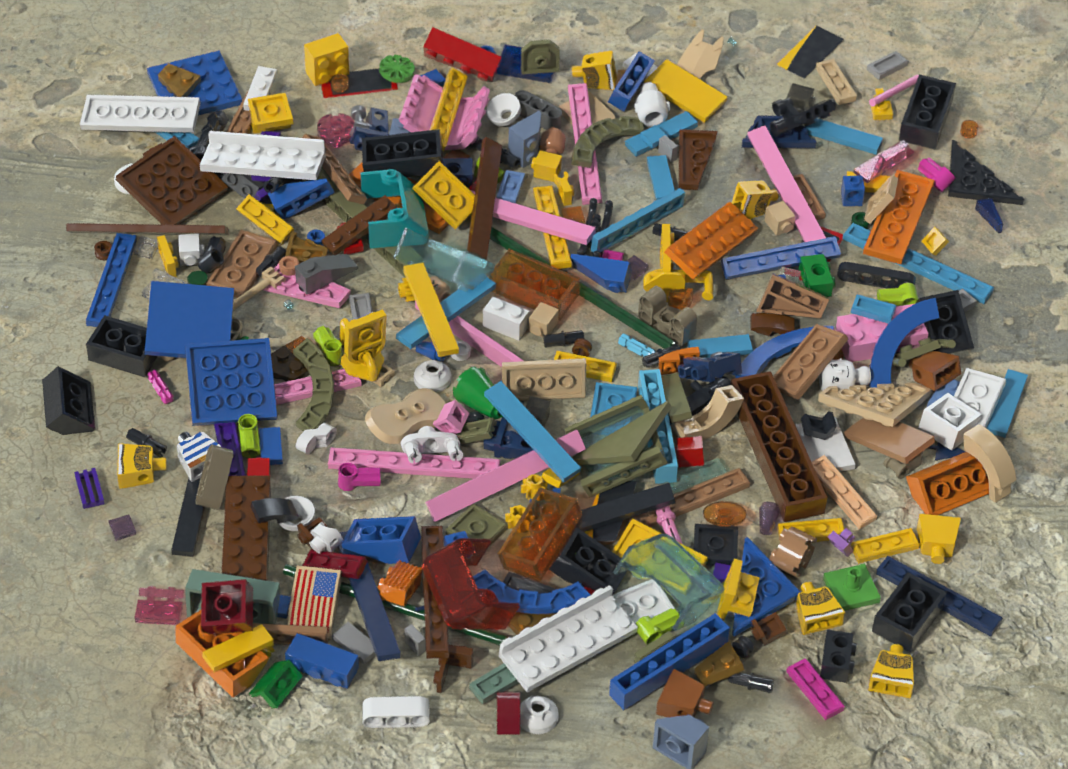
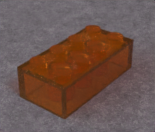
M511 249L507 250L489 274V279L496 283V289L491 292L534 310L540 302L559 309L558 320L562 319L580 292L579 277Z
M540 487L497 553L503 569L541 581L583 515L578 500Z

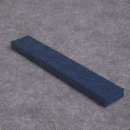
M887 556L876 570V575L897 586L909 572L945 591L947 594L943 611L990 637L1002 623L1003 617L890 556Z

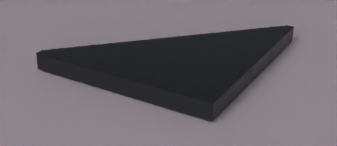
M952 140L950 172L956 179L948 187V197L1023 205L1024 198L1014 193L1007 183L1003 180L1000 181L984 164L981 165L976 161V157L957 145V141Z

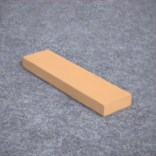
M825 455L812 462L822 487L859 530L877 519L875 512Z

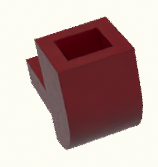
M497 692V735H520V692Z

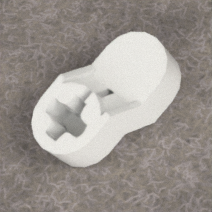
M322 423L317 429L305 430L296 442V449L305 454H310L315 448L328 447L334 440L337 430L327 423Z

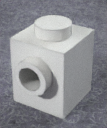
M199 234L179 235L180 265H197V259L204 254V245H200Z

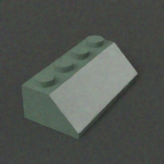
M192 569L185 587L187 618L201 610L202 583L246 579L253 587V623L276 624L280 601V583Z

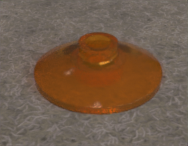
M718 501L704 508L703 517L709 523L717 526H735L746 519V510L737 503Z

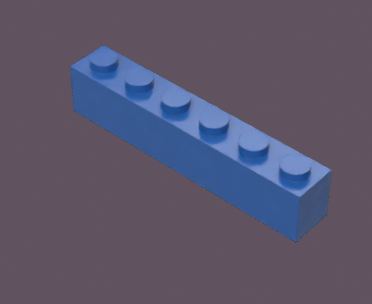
M714 613L610 680L609 696L623 710L627 709L667 683L673 669L683 673L727 643L730 627Z

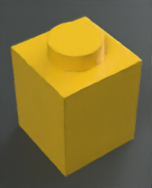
M540 150L537 157H534L532 160L533 177L554 182V174L556 173L559 176L562 170V156Z

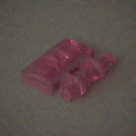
M156 586L139 588V596L147 597V600L137 601L135 623L177 625L180 623L183 605L182 602H175V598L184 599V590H177L176 587L158 589ZM155 597L167 598V601H156Z

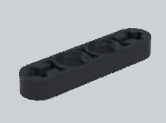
M852 262L840 263L837 271V277L842 281L886 289L899 288L900 285L906 282L914 285L916 283V277L909 272ZM868 273L871 277H865L862 274ZM882 277H889L891 280L886 281Z

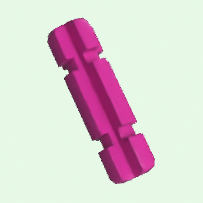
M157 370L149 372L148 379L161 397L164 404L173 402V394L168 390L169 388L163 378L160 377Z

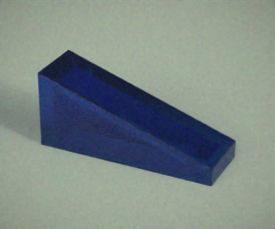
M992 198L977 200L975 210L997 233H1002L1003 222Z

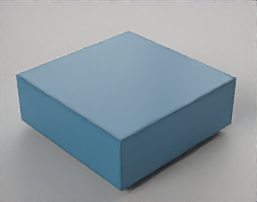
M655 125L641 132L640 138L651 148L659 145V138L666 134Z

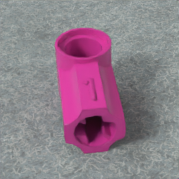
M929 157L923 158L919 163V172L926 178L935 180L934 186L940 192H943L956 179L947 168L939 166Z
M343 463L338 469V487L344 491H351L356 486H380V467H356L352 463Z

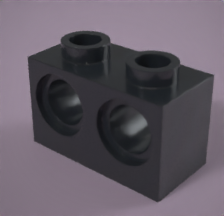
M827 629L820 673L822 679L847 683L848 674L853 675L855 661H850V659L856 653L857 643H853L854 633Z

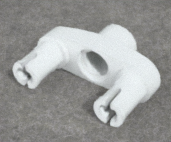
M424 426L420 428L418 433L407 435L401 440L402 450L407 454L408 460L411 463L414 460L415 463L420 462L421 454L448 452L452 461H455V458L457 461L463 458V452L460 449V441L457 435L448 432H436L431 426Z

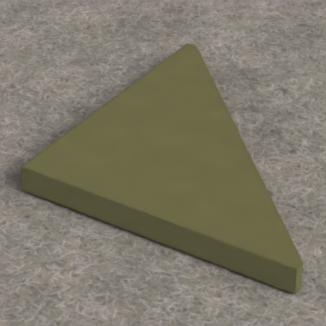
M669 401L662 403L571 458L578 465L635 461L672 406Z

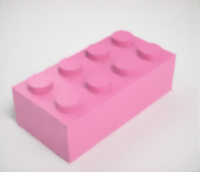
M914 304L896 307L892 320ZM855 314L838 316L835 331L846 334L848 337L847 342L841 348L845 359L851 362L871 359L874 346L888 323ZM924 323L911 330L898 346L896 353L900 351V347L909 344L913 347L919 344V340L928 337V331Z

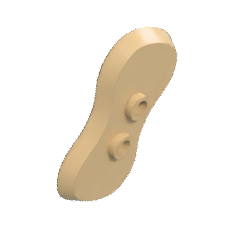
M417 389L409 393L399 403L382 404L371 408L365 415V421L370 431L378 439L388 444H399L405 436L413 434L424 426L435 428L433 423L438 419L446 403L441 396L431 389Z

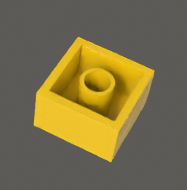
M339 33L304 44L305 71L315 86L349 75V49Z

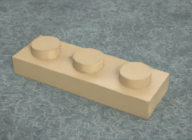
M834 59L816 63V70L838 105L856 101V93Z

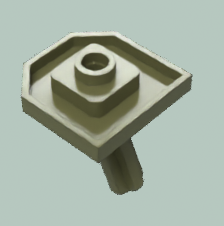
M551 40L530 41L521 49V74L559 72V46Z

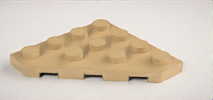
M905 383V386L894 387V384H877V388H866V385L850 386L849 389L838 390L837 386H829L819 394L818 401L826 404L828 407H836L844 410L846 413L863 416L864 419L874 420L882 423L884 426L894 427L931 396L932 390L916 383Z

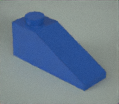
M327 179L285 184L273 193H268L278 215L282 220H285L335 192Z
M571 254V261L575 269L606 290L614 293H627L632 275L630 262Z

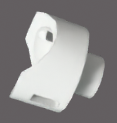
M320 522L311 531L314 539L310 542V546L319 554L323 550L327 552L334 551L343 541L337 529L326 527L323 522Z

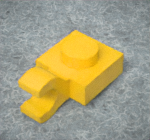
M875 88L876 95L874 97L884 92L883 88ZM890 100L870 106L873 120H891L893 118Z
M566 171L564 172V178H559L556 173L554 174V183L558 187V194L564 206L572 205V196H574V188L572 184L569 185L568 183L569 174Z

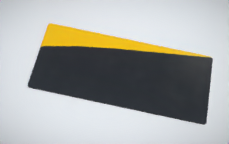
M815 26L777 65L805 79L816 68V63L822 62L844 39L819 26Z
M627 481L597 494L592 506L633 494L637 481ZM623 520L584 533L596 541H615Z

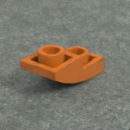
M699 347L679 349L659 357L658 369H660L661 375L678 372V366L684 364V358L700 357Z

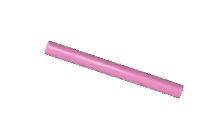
M915 75L870 99L869 104L875 106L916 84L919 75Z

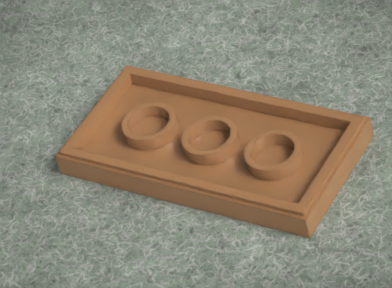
M241 230L224 255V263L215 269L206 285L234 288V297L238 298L251 289L258 278L256 268L264 261L266 255H270L278 246L277 240Z
M816 324L773 376L780 393L799 400L847 342L848 337L846 334Z
M862 418L844 431L845 438L905 464L935 443L934 436L901 422H898L894 427L884 426L880 422Z

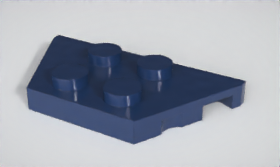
M758 115L754 120V124L748 130L750 132L766 126L777 148H816V140L809 137L808 130L803 125L775 137L771 133L769 125L777 119L784 118L783 116ZM748 134L742 139V148H754L748 138Z

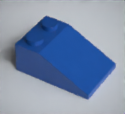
M415 516L354 519L341 546L344 549L387 564H396L399 560L409 563L421 539Z

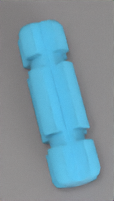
M622 334L618 339L619 345L627 346V349L640 356H647L656 352L651 347L646 348L647 345L634 338L630 339L631 337L627 334Z

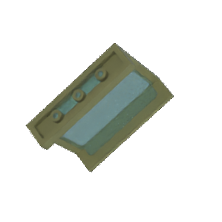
M640 395L579 423H575L564 430L566 434L578 430L585 448H588L646 414L650 409L643 396ZM657 430L633 462L579 465L583 477L580 482L589 498L668 464Z

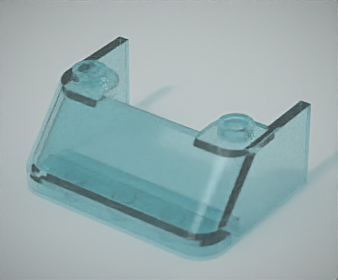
M407 228L404 229L393 256L394 259L408 265L424 263L427 273L457 284V289L468 292L469 289L474 290L493 273L496 264L465 250L460 251Z
M659 534L629 546L613 571L617 575L629 570L637 579H648L651 577L679 604L676 610L680 617L672 627L674 631L693 624L724 591L722 583L674 538L667 534Z

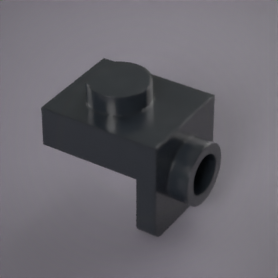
M828 411L823 418L804 414L801 417L804 435L826 440L836 429L833 412Z

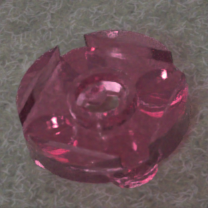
M338 113V116L327 114L318 121L317 136L324 140L326 144L332 145L334 148H340L343 144L350 141V131L354 125V120L342 113Z

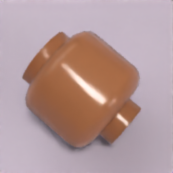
M548 128L541 135L540 150L561 155L565 149V134L558 128Z

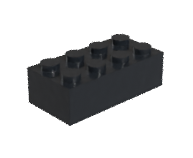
M919 74L901 123L898 141L936 150L953 102L956 83Z
M440 129L362 138V165L364 172L394 169L408 178L425 176L438 161L444 165Z

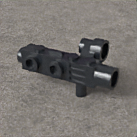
M789 97L784 100L774 101L772 103L773 112L777 116L782 115L784 118L771 122L769 125L770 131L777 137L802 124L804 126L815 123L814 119L818 117L820 119L831 116L830 112L836 110V102L830 98L797 111L794 108L792 99Z
M223 111L213 112L207 117L208 122L201 129L202 134L198 143L190 147V151L201 161L209 145V132H223L229 120Z
M722 376L715 382H709L702 386L698 381L694 380L691 383V387L695 392L686 397L692 416L702 411L709 404L716 388L729 386L731 381L727 377Z

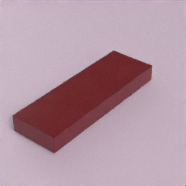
M310 549L302 566L341 570V577L359 579L368 561L363 556L322 551L319 554L315 550Z

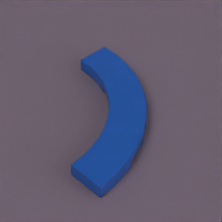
M936 298L924 300L908 307L891 320L882 331L874 346L869 366L871 371L870 388H877V384H891L892 362L901 341L917 326L939 318Z
M824 326L834 330V326ZM813 327L790 331L763 343L741 363L742 374L735 375V378L761 373L772 358H778L790 352L791 348L799 346Z
M486 569L467 579V584L484 599L500 607L522 613H558L562 608L574 605L579 599L591 596L579 582L565 588L552 590V593H538V591L522 589L518 591L507 587V584L496 579Z

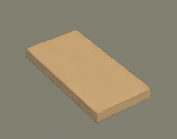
M586 358L502 362V382L519 401L586 398Z

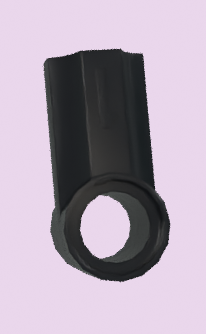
M213 236L210 238L204 254L197 259L199 269L206 274L224 263L223 254L226 249V241L222 237Z

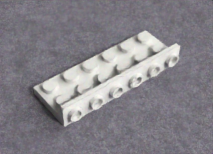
M210 131L209 145L200 163V171L317 180L326 157L325 141L320 139Z
M610 585L604 589L596 590L593 595L587 598L579 599L568 608H562L554 616L542 619L537 625L531 628L527 627L520 634L513 638H506L501 643L500 659L526 692L533 690L637 632V625L612 596L613 588Z

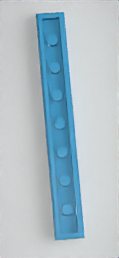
M852 223L843 234V240L864 249L871 231ZM909 248L902 264H897L954 291L964 289L982 304H985L994 290V287Z

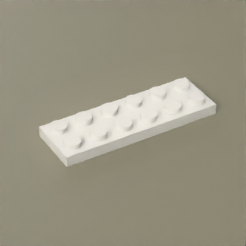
M87 95L80 127L81 130L194 133L201 102L198 97Z

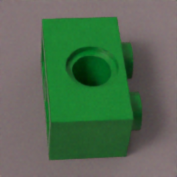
M824 254L801 256L799 273L804 287L826 297H832V291L836 287L835 277L830 274L831 266L829 262H826Z

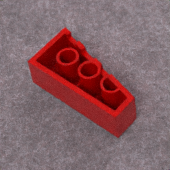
M432 27L423 46L425 57L460 69L464 73L476 75L477 78L485 82L488 80L493 81L502 62L501 56L435 27Z

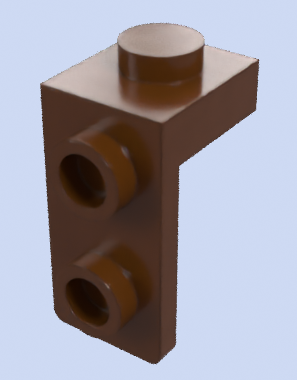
M449 644V658H439L438 665L440 669L439 671L436 670L434 674L433 684H437V693H442L449 665L472 669L473 648Z

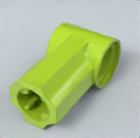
M904 283L899 288L877 289V300L896 306L915 304L918 300L916 286L912 283Z
M325 326L318 327L313 333V338L324 354L327 363L330 366L340 365L341 357L343 356L341 342L335 338L330 328Z
M244 414L238 421L242 457L247 459L256 458L260 455L258 421L254 415Z
M671 608L652 618L644 616L635 624L638 627L637 633L645 644L648 645L668 631L682 626V621L677 610Z

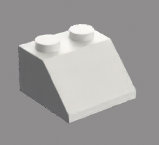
M492 297L483 309V327L519 341L529 327V317L534 310L503 297Z
M947 393L924 409L918 429L934 436L936 441L953 450L964 442L963 433L972 429L982 414Z

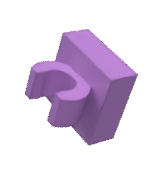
M846 528L839 536L833 530L828 536L829 540L848 557L853 552L849 545L855 539L853 533Z

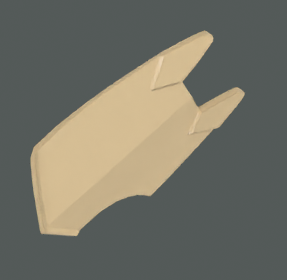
M704 29L694 37L677 66L700 80L705 73L716 69L724 40L723 36H721L714 45L703 42Z

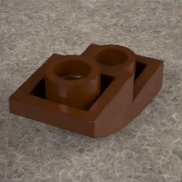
M752 313L750 316V330L766 336H770L772 331L782 335L795 330L794 318L774 313Z

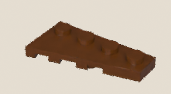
M679 129L678 189H699L717 139L718 131Z

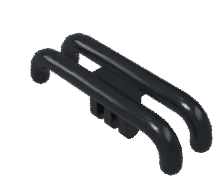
M591 198L586 225L596 227V233L608 228L612 217L613 202L611 200L606 201L601 225V216L596 214L597 199ZM589 243L587 245L581 244L577 254L586 256ZM594 251L593 257L602 258L603 251Z

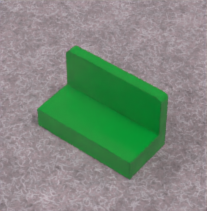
M290 660L275 662L249 692V695L251 697L262 696L272 709L278 708L303 675Z

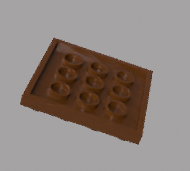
M175 136L116 175L115 179L162 225H180L224 194L228 189V186L213 172L200 171L201 160Z

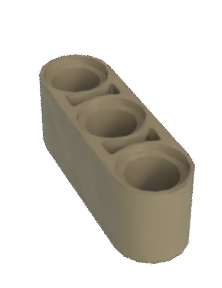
M213 444L208 448L196 496L197 505L215 510L220 508L232 463L233 450Z

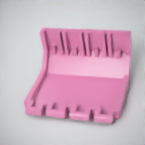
M414 75L399 118V122L404 125L403 128L409 132L430 130L443 87L424 75L422 77ZM483 86L474 97L461 98L444 150L465 149L469 144H473L478 137L476 133L482 125L480 121L486 112L484 108L489 102L488 95L490 90Z

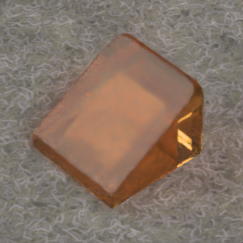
M694 289L670 290L668 305L680 310L690 307L693 301Z

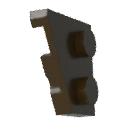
M282 346L271 353L273 378L283 379L287 382L310 375L305 365L286 346Z

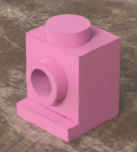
M454 400L444 404L438 419L434 421L433 425L441 432L457 434L461 432L470 413Z

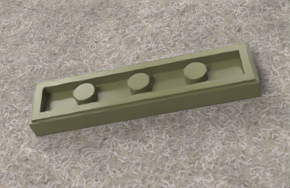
M678 372L661 376L665 400L669 401L672 406L668 412L671 422L691 419V410Z

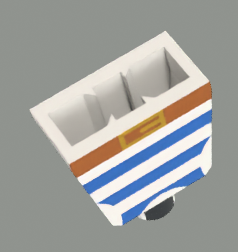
M183 432L178 437L180 442L177 445L178 458L191 482L201 478L210 445L220 446L204 432H199L194 436H191L188 432Z

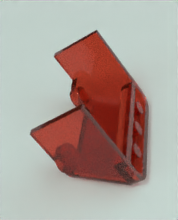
M459 538L427 556L422 564L423 572L442 617L451 628L505 630L520 607L519 603H499L493 591L478 589L468 566L478 565L491 544L490 539Z

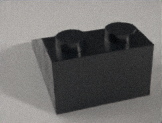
M958 290L921 297L917 300L916 303L936 298L939 318L924 323L928 331V337L934 340H954L956 343L954 348L941 347L933 351L951 354L974 349Z
M576 528L563 544L549 570L568 583L574 584L579 582L582 586L595 591L610 585L613 588V596L631 564Z

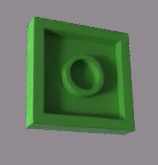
M865 564L824 573L823 580L827 588L844 611L880 603L881 597Z

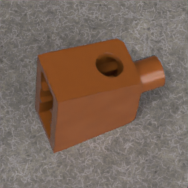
M930 351L919 358L914 357L909 361V367L913 371L915 382L934 391L961 375L960 359L957 355Z
M673 669L657 701L656 715L668 718L691 715L695 718L698 711L710 715L714 702L704 699L705 686L702 683Z

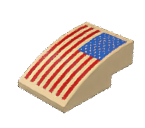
M297 566L287 625L327 627L328 640H331L342 582L341 570Z

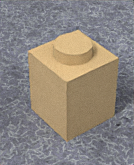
M781 201L766 207L765 222L775 235L778 236L794 230L795 215L785 202Z
M540 302L529 317V332L541 337L550 334L558 324L559 309Z

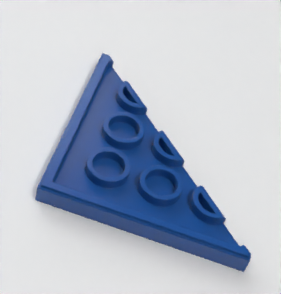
M748 537L745 538L741 572L760 578L751 616L747 617L735 613L732 632L734 637L753 626L751 620L756 619L758 622L795 601L797 594L801 592Z

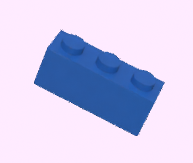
M638 51L613 90L608 103L624 112L651 70L655 60Z
M298 633L285 653V659L290 660L299 672L308 674L315 679L330 682L337 687L341 686L348 689L359 669V655Z

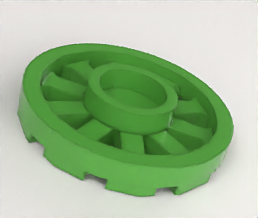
M388 55L385 59L381 60L379 72L388 81L403 83L409 81L414 76L415 66L407 57Z

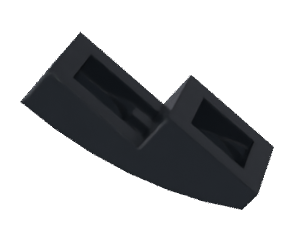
M270 498L251 501V509L258 523L276 519L279 524L299 518L290 499Z

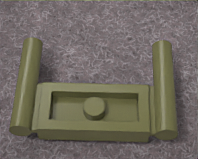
M930 337L918 341L919 344L913 347L911 344L900 347V351L895 353L896 358H893L892 366L904 367L906 360L941 347L954 348L956 343L954 340L930 339Z

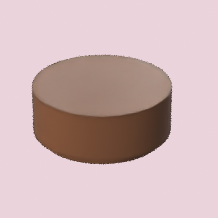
M293 256L283 257L279 261L280 272L287 276L295 275V266L299 264V260Z

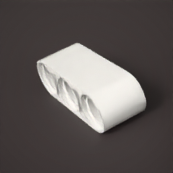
M422 696L371 697L363 701V724L369 728L423 727L429 724L430 721L429 700Z

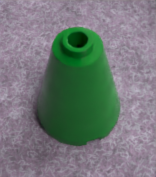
M471 367L465 370L457 378L459 382L457 387H453L454 398L459 403L495 420L502 418L503 416L484 396V392L495 385L488 372L482 367Z

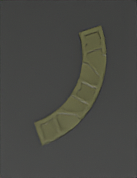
M620 116L618 119L607 118L592 124L577 140L572 153L571 165L590 168L593 152L602 142L616 136H636L644 131L643 122L638 117Z
M308 338L293 350V354L307 368L313 385L311 402H309L302 416L296 421V426L303 432L308 429H317L325 422L334 398V381L330 365L327 363L322 351Z

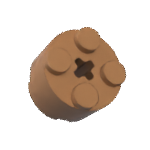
M792 526L788 530L785 528L782 530L779 536L781 542L777 549L774 548L769 560L773 561L777 568L798 578L801 575L798 572L799 569L807 567L814 553L815 546L812 545V542H817V538Z

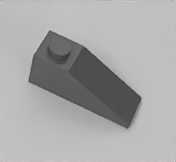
M348 254L313 257L295 266L296 283L308 295L357 270L358 266Z

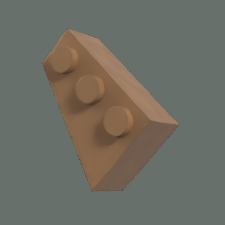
M772 273L756 312L821 318L829 298Z

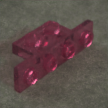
M904 140L900 141L855 168L853 173L857 176H863V181L869 183L913 156L914 151L909 148V144Z

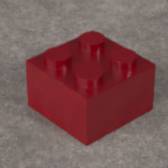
M246 579L202 583L201 627L209 635L253 631V587Z

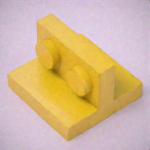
M286 93L248 99L253 134L261 133L262 131L291 128L293 117Z
M735 558L723 583L717 615L722 620H725L728 611L750 617L760 577L741 572L743 561Z

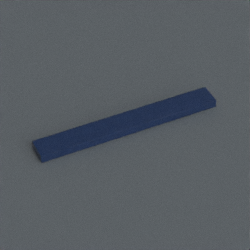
M346 531V532H339V533L341 534L343 540H344V538H345V536H346V534H347L348 531ZM341 544L337 547L341 554L363 556L366 558L364 555L342 548ZM367 562L360 578H349L378 662L399 659L401 652Z

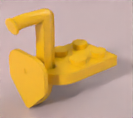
M662 224L660 269L651 271L644 276V290L648 292L654 286H658L665 292L666 302H678L684 297L685 283H704L702 297L708 301L712 300L714 288L713 275L710 271L706 270L693 280L683 270L673 269V261L664 252L674 243V232H670V224Z
M383 309L359 319H353L350 322L346 318L341 319L339 341L344 345L345 352L341 357V365L349 376L368 381L377 380L384 364V357L381 351L385 346L387 315Z

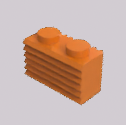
M401 560L394 567L390 566L386 578H381L378 584L381 599L405 607L408 600H410L421 584L423 569L421 567L418 568L417 565L406 564L405 561L402 562Z

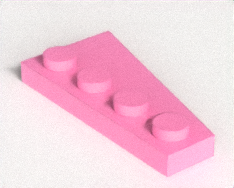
M279 264L274 269L286 278L285 283L282 282V285L277 286L276 289L271 285L264 289V291L335 308H340L349 298V295H351L349 289L334 282L306 295L296 283V276L282 274L279 270Z

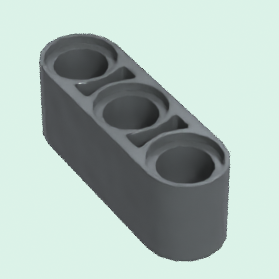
M525 90L517 91L514 94L521 106L519 116L525 119L540 111L541 127L543 129H561L562 110L559 107Z

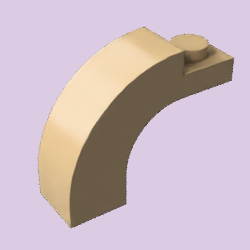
M733 385L716 388L711 401L702 411L692 416L691 419L672 423L671 428L680 438L702 436V441L722 430L734 418L744 398Z
M979 424L963 433L964 450L974 456L984 467L989 481V499L996 503L1011 493V483L1016 481L1012 460L998 438Z

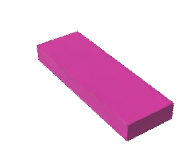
M806 658L787 667L786 672L825 720L844 711L845 706Z

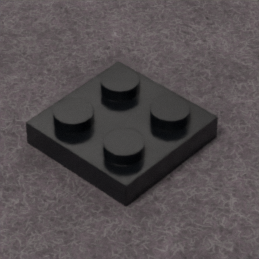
M695 523L693 550L708 558L706 564L715 565V563L732 565L734 558L737 559L738 526Z

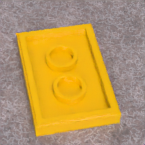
M440 161L412 188L455 230L473 211L475 195Z

